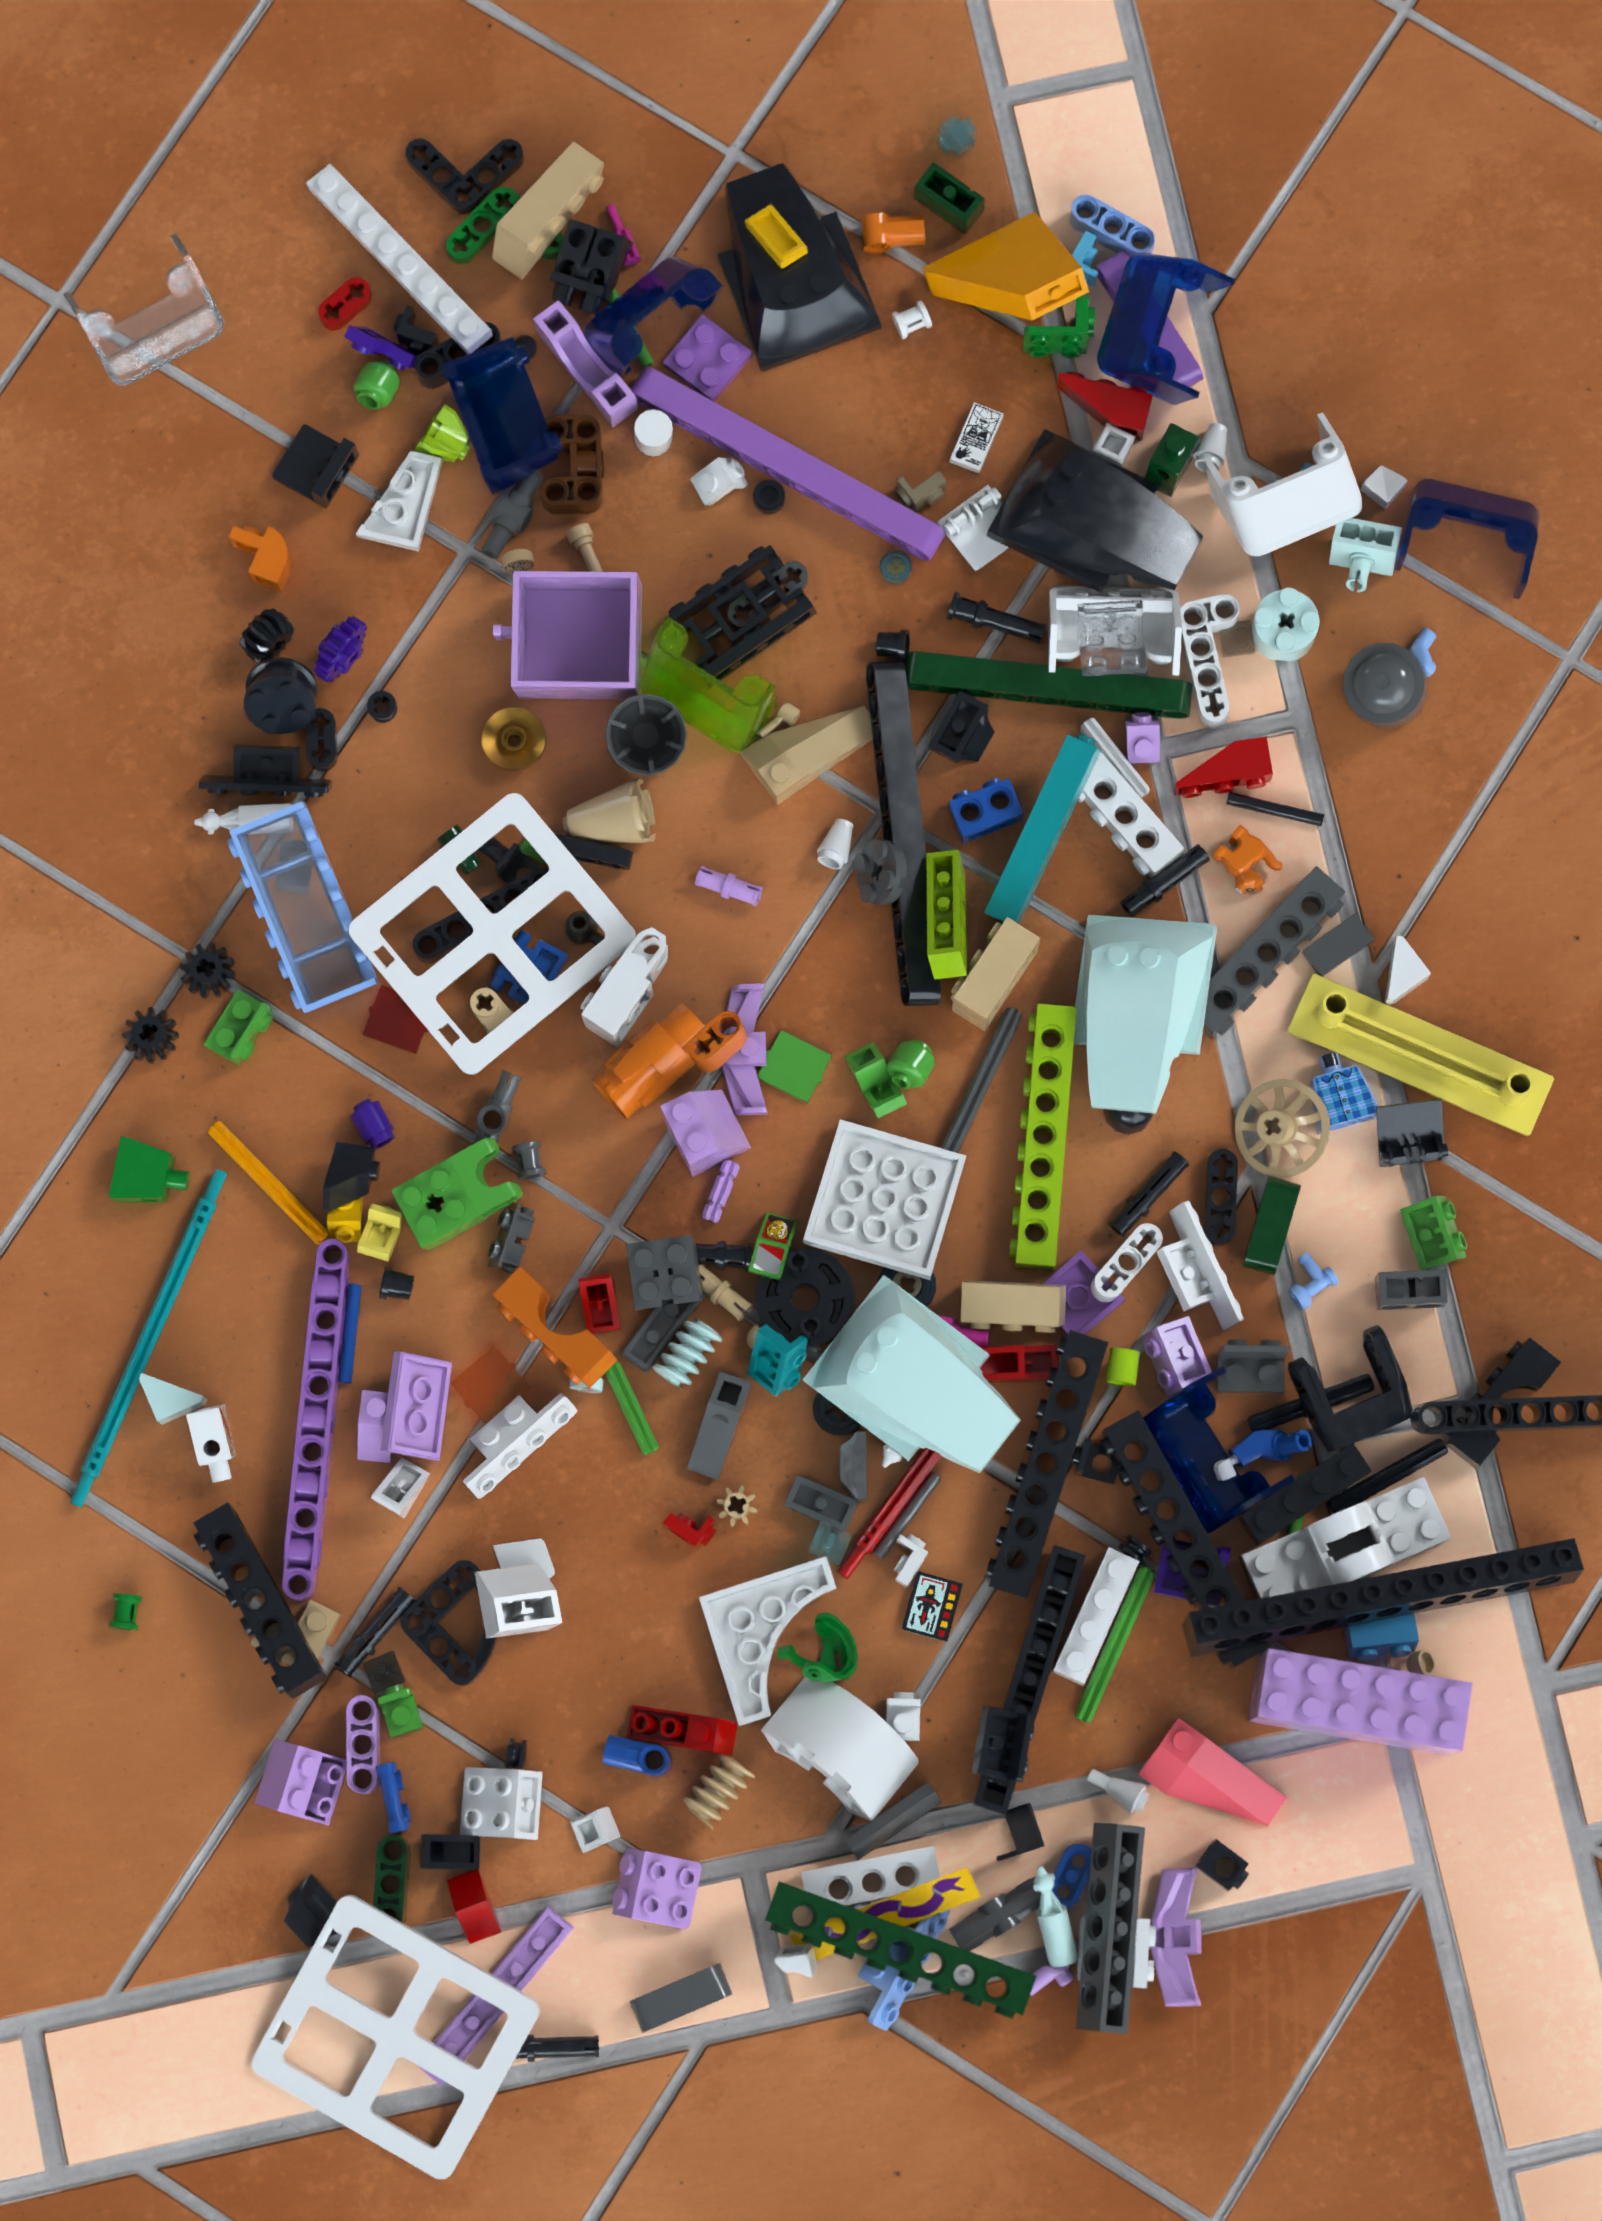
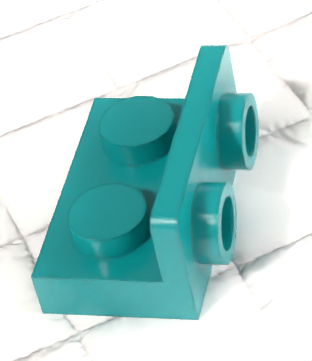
M765 1324L757 1330L747 1374L775 1397L786 1389H793L801 1379L800 1371L807 1355L805 1350L808 1338L801 1335L792 1343H789L783 1335Z

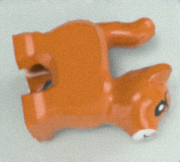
M1240 824L1230 835L1231 838L1228 841L1231 845H1237L1236 849L1232 851L1222 844L1214 852L1212 858L1216 862H1221L1227 871L1235 877V890L1239 894H1254L1258 890H1263L1262 885L1265 882L1256 871L1250 868L1263 859L1268 867L1279 871L1282 869L1283 863L1275 858L1274 854L1259 838L1249 834L1248 830Z

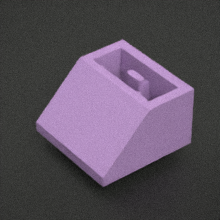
M275 1738L254 1804L329 1826L346 1773L347 1762L345 1759Z

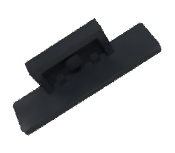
M235 744L234 776L203 775L199 781V788L207 789V792L212 794H223L228 789L240 790V794L256 795L259 794V791H272L274 796H289L291 792H304V796L315 798L324 796V793H328L332 787V780L300 778V747Z

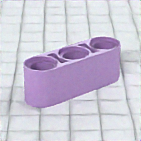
M359 1695L349 1701L346 1709L347 1783L351 1790L365 1795L374 1792L380 1784V1778L377 1777L375 1766L380 1765V1709L375 1700L368 1696ZM361 1702H368L372 1709L371 1715L366 1720H358L355 1716L356 1706ZM366 1735L371 1739L372 1747L368 1753L361 1755L355 1749V1742L360 1736ZM367 1769L372 1774V1782L367 1788L361 1789L357 1786L355 1777L360 1770Z

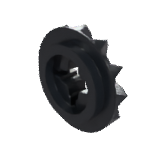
M820 1393L816 1395L813 1403V1415L822 1430L834 1436L848 1435L860 1427V1424L846 1413L844 1417L845 1422L843 1423L837 1414L826 1415L825 1413L830 1412L834 1408V1404Z

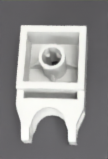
M653 927L641 931L627 947L615 966L609 965L604 970L599 979V982L602 983L595 994L590 992L580 1007L583 1010L581 1016L585 1027L617 1048L654 995L652 985L668 960V945H666L665 935ZM647 936H655L642 942V940ZM650 945L659 946L658 951L654 954L644 952Z

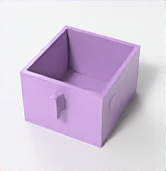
M513 571L512 626L493 624V636L496 640L512 639L511 688L519 699L626 700L629 697L641 695L643 586L637 572Z

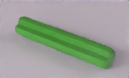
M615 1362L605 1373L642 1453L644 1455L651 1454L659 1449V1445L621 1364Z

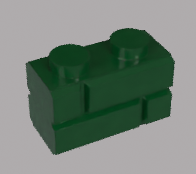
M934 162L914 187L915 200L964 234L971 229L984 211L985 198L975 191H970V187Z

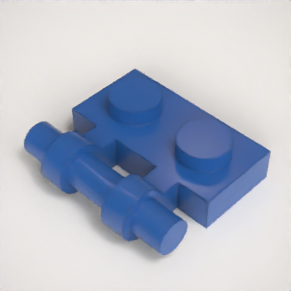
M520 930L514 940L515 943L548 981L555 980L568 960V954L540 939L534 950L526 947L532 936ZM502 963L501 965H496L492 972L494 977L488 987L496 992H500L505 982L513 985L507 996L523 1006L528 1002L529 995Z

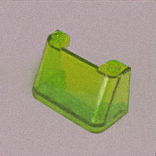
M667 616L655 635L641 676L640 685L643 694L663 697L676 706L683 716L684 722L731 752L743 751L752 744L758 735V731L763 728L777 708L776 686L760 676L749 675L744 677L733 690L681 655L688 644V634L681 624Z

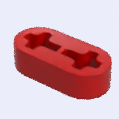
M358 277L351 278L321 303L318 314L325 328L333 331L343 328L370 304L372 293L367 281ZM354 288L357 291L363 289V297L359 299L355 296L351 299V290ZM331 309L335 312L339 309L340 317L337 320L333 317L328 319L327 311Z

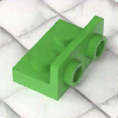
M237 989L205 1041L204 1046L239 1066L242 1060L247 1061L254 1052L256 1044L253 1042L259 1032L264 1033L270 1026L273 1016L270 1015L272 1009L268 1004L261 1003Z
M1434 1196L1400 1209L1420 1270H1431L1452 1261L1467 1258L1465 1250H1467L1465 1237L1461 1231L1457 1230L1454 1221L1456 1219V1211L1454 1205L1450 1200H1447L1446 1196Z

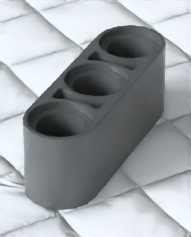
M718 1963L629 2002L641 2032L644 2033L731 1996L733 1993L723 1968Z

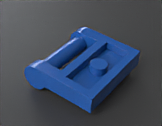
M395 1762L375 1766L377 1777L380 1778L388 1815L390 1834L406 1832L410 1829L408 1823H412L408 1803L402 1804L399 1791L405 1789L401 1770H397Z

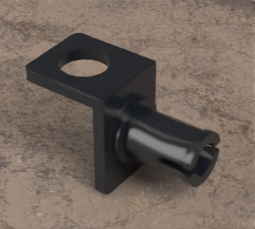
M493 837L478 849L497 864L495 869L498 877L507 884L516 880V873L521 868H529L532 871L540 868L522 854L517 843H514L508 849Z

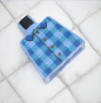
M1337 1052L1319 1057L1323 1075L1312 1078L1310 1087L1319 1095L1327 1108L1330 1118V1131L1375 1119L1378 1104L1359 1067L1355 1065L1342 1069ZM1313 1103L1314 1113H1317L1318 1110L1315 1104ZM1321 1121L1315 1122L1317 1135L1321 1134Z

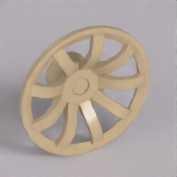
M1277 1079L1259 1085L1243 1100L1235 1120V1137L1240 1153L1255 1170L1273 1177H1292L1309 1170L1323 1155L1330 1136V1118L1322 1099L1313 1089L1295 1080ZM1283 1087L1299 1090L1300 1093L1296 1100L1288 1108L1284 1109ZM1274 1088L1275 1103L1273 1109L1269 1110L1257 1097L1263 1092ZM1309 1097L1315 1104L1318 1112L1295 1118L1294 1114L1297 1113ZM1250 1104L1261 1114L1257 1123L1243 1122ZM1321 1121L1320 1140L1298 1131L1299 1126ZM1243 1131H1257L1260 1140L1250 1149H1247ZM1294 1139L1316 1147L1313 1154L1305 1162L1292 1143ZM1267 1145H1270L1272 1151L1269 1167L1261 1164L1254 1158ZM1281 1147L1288 1151L1296 1167L1278 1169Z

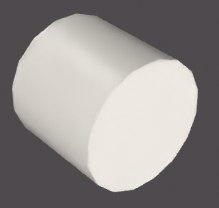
M648 410L640 414L634 426V440L639 451L653 457L660 456L669 449L672 442L673 427L668 415L658 410Z

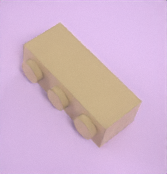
M971 1280L962 1282L961 1322H969L971 1329H990V1324H1003V1330L1022 1331L1023 1325L1035 1326V1332L1052 1333L1055 1332V1327L1065 1325L1066 1285Z

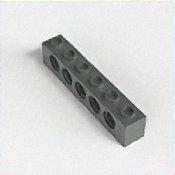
M1318 866L1301 881L1210 979L1203 1032L1210 1039L1217 1033L1223 1036L1235 1023L1232 1019L1234 1014L1239 1009L1245 1012L1257 999L1253 994L1261 985L1267 989L1278 977L1279 974L1275 970L1283 962L1289 965L1298 956L1301 950L1297 947L1305 938L1309 942L1313 940L1323 928L1319 923L1327 915L1332 919L1344 906L1341 900L1346 891ZM1306 901H1312L1318 906L1319 912L1307 914L1303 911L1301 904ZM1285 924L1292 925L1296 929L1297 935L1293 938H1286L1281 934L1280 927ZM1261 948L1271 949L1274 952L1275 959L1268 962L1261 960L1258 956V950ZM1246 971L1251 974L1253 982L1249 985H1242L1236 980V974ZM1217 995L1227 996L1231 1001V1006L1226 1009L1217 1007L1214 1003V997Z
M1094 1823L1076 2029L1128 2034L1145 1827Z

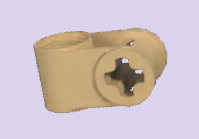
M480 988L471 996V1010L487 1034L514 1013L492 989ZM481 998L486 1001L492 999V1009L487 1011L483 1008L479 1011L480 1004L478 1000Z

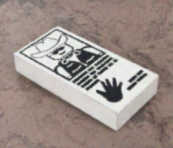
M974 402L951 455L950 463L980 474L1004 414Z

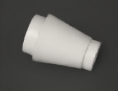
M1211 423L1193 455L1194 465L1200 471L1207 473L1205 462L1212 460L1218 471L1224 465L1226 434L1228 431L1224 425Z
M845 819L835 820L817 850L819 854L817 860L819 863L831 869H841L843 864L848 862L854 827L851 822Z

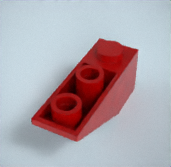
M1069 371L1066 374L1059 372L1057 388L1103 427H1105L1106 423H1109L1136 436L1135 439H1143L1153 394L1147 393L1141 387L1116 386L1115 382L1107 379H1098L1097 381L1086 379L1084 375L1078 372Z
M1267 736L1232 742L1176 782L1173 790L1174 795L1182 794L1183 798H1194L1202 795V791L1214 790L1216 794H1223L1233 791L1234 787L1246 785L1247 789H1258L1266 786V782H1270L1273 775Z
M632 1705L627 1738L732 1756L738 1723L721 1718Z

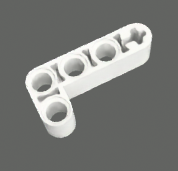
M1228 594L1185 603L1180 609L1182 622L1181 640L1191 683L1193 684L1199 718L1202 724L1209 729L1223 727L1229 716L1228 697L1213 638L1214 633L1230 630L1237 624L1239 603L1233 596ZM1220 607H1228L1233 611V615L1229 618H1221L1216 614V610ZM1189 614H1197L1201 617L1202 621L1197 625H1189L1185 622L1184 618ZM1197 644H1202L1208 648L1209 652L1206 655L1197 656L1192 652L1191 648ZM1203 675H1211L1215 678L1216 683L1210 687H1205L1199 683L1198 679ZM1214 697L1215 708L1217 711H1220L1217 717H1214L1213 713L1209 712V698Z

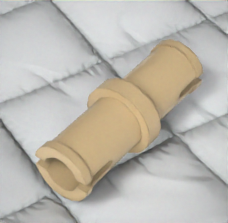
M703 1264L699 1265L700 1274L705 1278L704 1281L701 1279L702 1291L711 1297L710 1301L713 1304L717 1305L719 1303L734 1315L738 1321H742L747 1315L738 1309L737 1305L750 1312L753 1304L731 1288L732 1284L727 1280L723 1282L705 1268Z

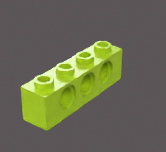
M957 849L926 853L927 956L934 980L967 976L966 881L960 852Z

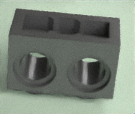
M1446 1269L1379 1272L1375 1276L1377 1310L1443 1308L1448 1303Z

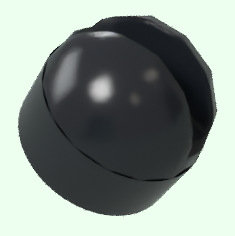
M521 335L509 345V349L520 362L527 364L536 354L537 344L533 337Z

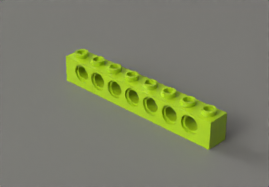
M1037 1004L1036 1013L1030 1012L1028 1032H1034V1044H1027L1026 1064H1032L1031 1077H1024L1023 1096L1029 1097L1028 1109H1022L1020 1128L1026 1129L1025 1142L1019 1141L1017 1161H1024L1023 1174L1016 1173L1015 1193L1021 1194L1020 1206H1013L1012 1226H1018L1017 1239L1011 1238L1009 1258L1015 1259V1268L1054 1271L1056 1266L1077 1007ZM1047 1033H1053L1058 1036L1060 1043L1055 1047H1047L1043 1044L1041 1038ZM1044 1065H1051L1056 1069L1057 1076L1050 1080L1044 1079L1040 1076L1039 1069ZM1042 1097H1048L1054 1102L1055 1107L1049 1112H1043L1038 1109L1036 1101ZM1044 1129L1051 1134L1052 1140L1047 1144H1039L1035 1141L1033 1134L1037 1130ZM1044 1162L1049 1168V1173L1043 1177L1034 1175L1030 1168L1033 1163ZM1033 1194H1040L1046 1199L1047 1204L1042 1209H1034L1029 1205L1028 1198ZM1036 1226L1043 1231L1044 1237L1038 1242H1032L1027 1239L1025 1231L1029 1227Z

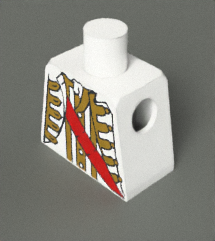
M226 1404L194 1410L186 1414L199 1466L208 1464L212 1483L231 1479L228 1459L235 1457L236 1452ZM210 1440L218 1442L220 1447L218 1453L210 1450Z

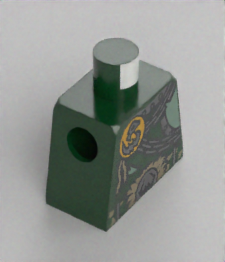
M1170 423L1151 457L1145 479L1159 485L1157 491L1172 498L1194 458L1193 455L1200 444V437ZM1157 470L1165 471L1169 477L1162 476Z

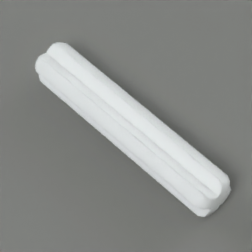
M1094 718L1086 720L1080 726L1081 732L1096 741L1094 747H1097L1141 799L1149 793V786Z

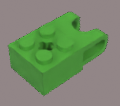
M484 1138L391 1190L421 1248L431 1251L522 1198L523 1191L517 1183L505 1182L491 1188L484 1180L483 1172L485 1165L499 1154V1146L495 1138ZM438 1198L444 1200V1203L441 1204V1211L435 1210L434 1207Z

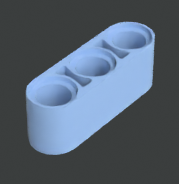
M1081 195L1073 201L1070 223L1077 232L1083 235L1085 231L1097 236V243L1116 254L1122 250L1125 251L1133 263L1143 264L1152 257L1155 235L1147 226L1091 195ZM1086 209L1093 215L1089 218H1082L1077 212ZM1115 225L1120 231L1111 234L1105 230V227ZM1141 240L1148 246L1144 249H1137L1132 243Z

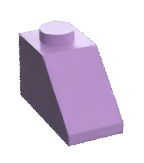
M362 1390L358 1419V1460L391 1464L392 1453L381 1451L388 1393Z

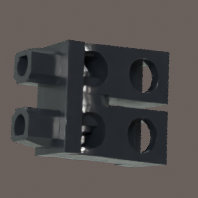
M569 218L556 260L555 270L552 271L550 280L555 282L552 300L555 302L559 300L561 304L571 306L575 292L584 293L579 309L597 316L604 300L611 302L626 254H630L634 242L625 236Z

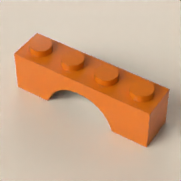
M521 1267L493 1293L494 1298L500 1303L496 1309L509 1322L513 1318L520 1322L522 1325L518 1330L530 1342L533 1343L536 1339L544 1345L540 1351L554 1364L560 1360L566 1366L563 1372L576 1385L582 1381L590 1389L617 1361L611 1351L587 1329L573 1335H560L550 1331L546 1324L545 1314L551 1297Z

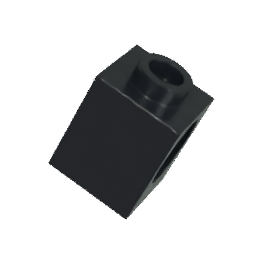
M1217 1839L1212 1841L1194 1866L1226 1891H1230L1232 1887L1238 1890L1249 1875L1245 1870L1249 1863ZM1221 1857H1226L1233 1863V1872L1228 1877H1221L1215 1870V1864Z

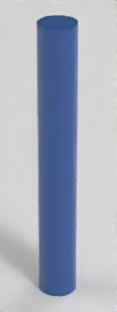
M348 1284L339 1383L352 1384L362 1287L359 1284Z

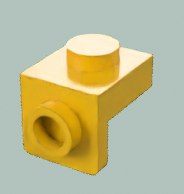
M363 1196L330 1212L327 1211L329 1239L339 1240L341 1243L359 1242L362 1235Z

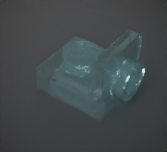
M820 1520L808 1552L817 1558L827 1556L830 1563L840 1565L851 1535L834 1528L833 1524Z

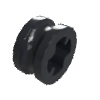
M377 691L368 699V711L375 721L385 723L394 719L398 708L392 694L387 691ZM379 700L384 703V700L389 701L387 704L389 711L383 713L381 710L380 714L376 713V702Z
M1128 1534L1126 1536L1127 1542L1120 1544L1118 1548L1127 1556L1138 1560V1564L1142 1565L1144 1563L1143 1557L1145 1555L1149 1556L1152 1551L1137 1538Z
M510 1738L506 1768L511 1769L512 1766H517L519 1770L524 1769L527 1740L517 1743L514 1738Z

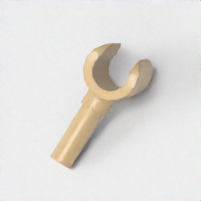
M784 704L778 711L777 716L759 730L758 734L761 738L765 737L783 721L793 726L800 717V710L792 704Z

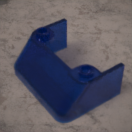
M1140 253L1131 257L1125 265L1097 354L1098 367L1104 374L1130 386L1141 387L1147 393L1153 394V396L1172 405L1198 398L1199 391L1172 380L1176 370L1175 358L1170 351L1158 346L1176 288L1184 292H1192L1199 288L1207 293H1212L1233 285L1235 279L1193 259Z
M1424 479L1418 482L1412 492L1394 570H1401L1413 528L1431 530L1440 523L1442 518L1505 532L1506 545L1512 551L1523 554L1513 597L1520 599L1527 585L1538 539L1539 512L1537 508L1526 501L1438 480Z
M1224 1366L1191 1383L1143 1417L1207 1534L1229 1523L1295 1481L1294 1477L1290 1475L1270 1487L1265 1477L1259 1472L1251 1470L1240 1475L1234 1465L1236 1476L1224 1481L1217 1479L1214 1464L1217 1461L1229 1458L1206 1421L1216 1409L1215 1398L1207 1385L1227 1372Z

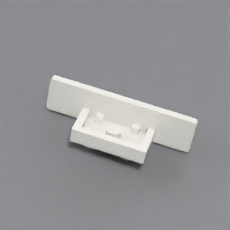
M1189 1201L1182 1202L1169 1211L1181 1241L1162 1247L1156 1253L1183 1311L1210 1302L1224 1331L1244 1320L1241 1307L1231 1292L1226 1274L1218 1264L1213 1253L1212 1244L1204 1234L1199 1223L1198 1214L1192 1208Z
M560 1393L536 1414L524 1399L518 1395L470 1438L472 1443L487 1459L463 1480V1483L478 1499H481L488 1492L492 1491L512 1470H515L532 1452L541 1447L561 1426L565 1425L577 1413L575 1406L563 1393Z

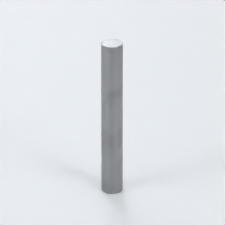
M930 1472L873 1550V1554L882 1560L886 1557L899 1535H902L942 1480L939 1476Z

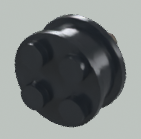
M276 657L263 660L250 670L246 678L244 710L248 719L255 726L268 734H289L301 730L310 723L315 713L317 683L313 673L305 665L293 659Z

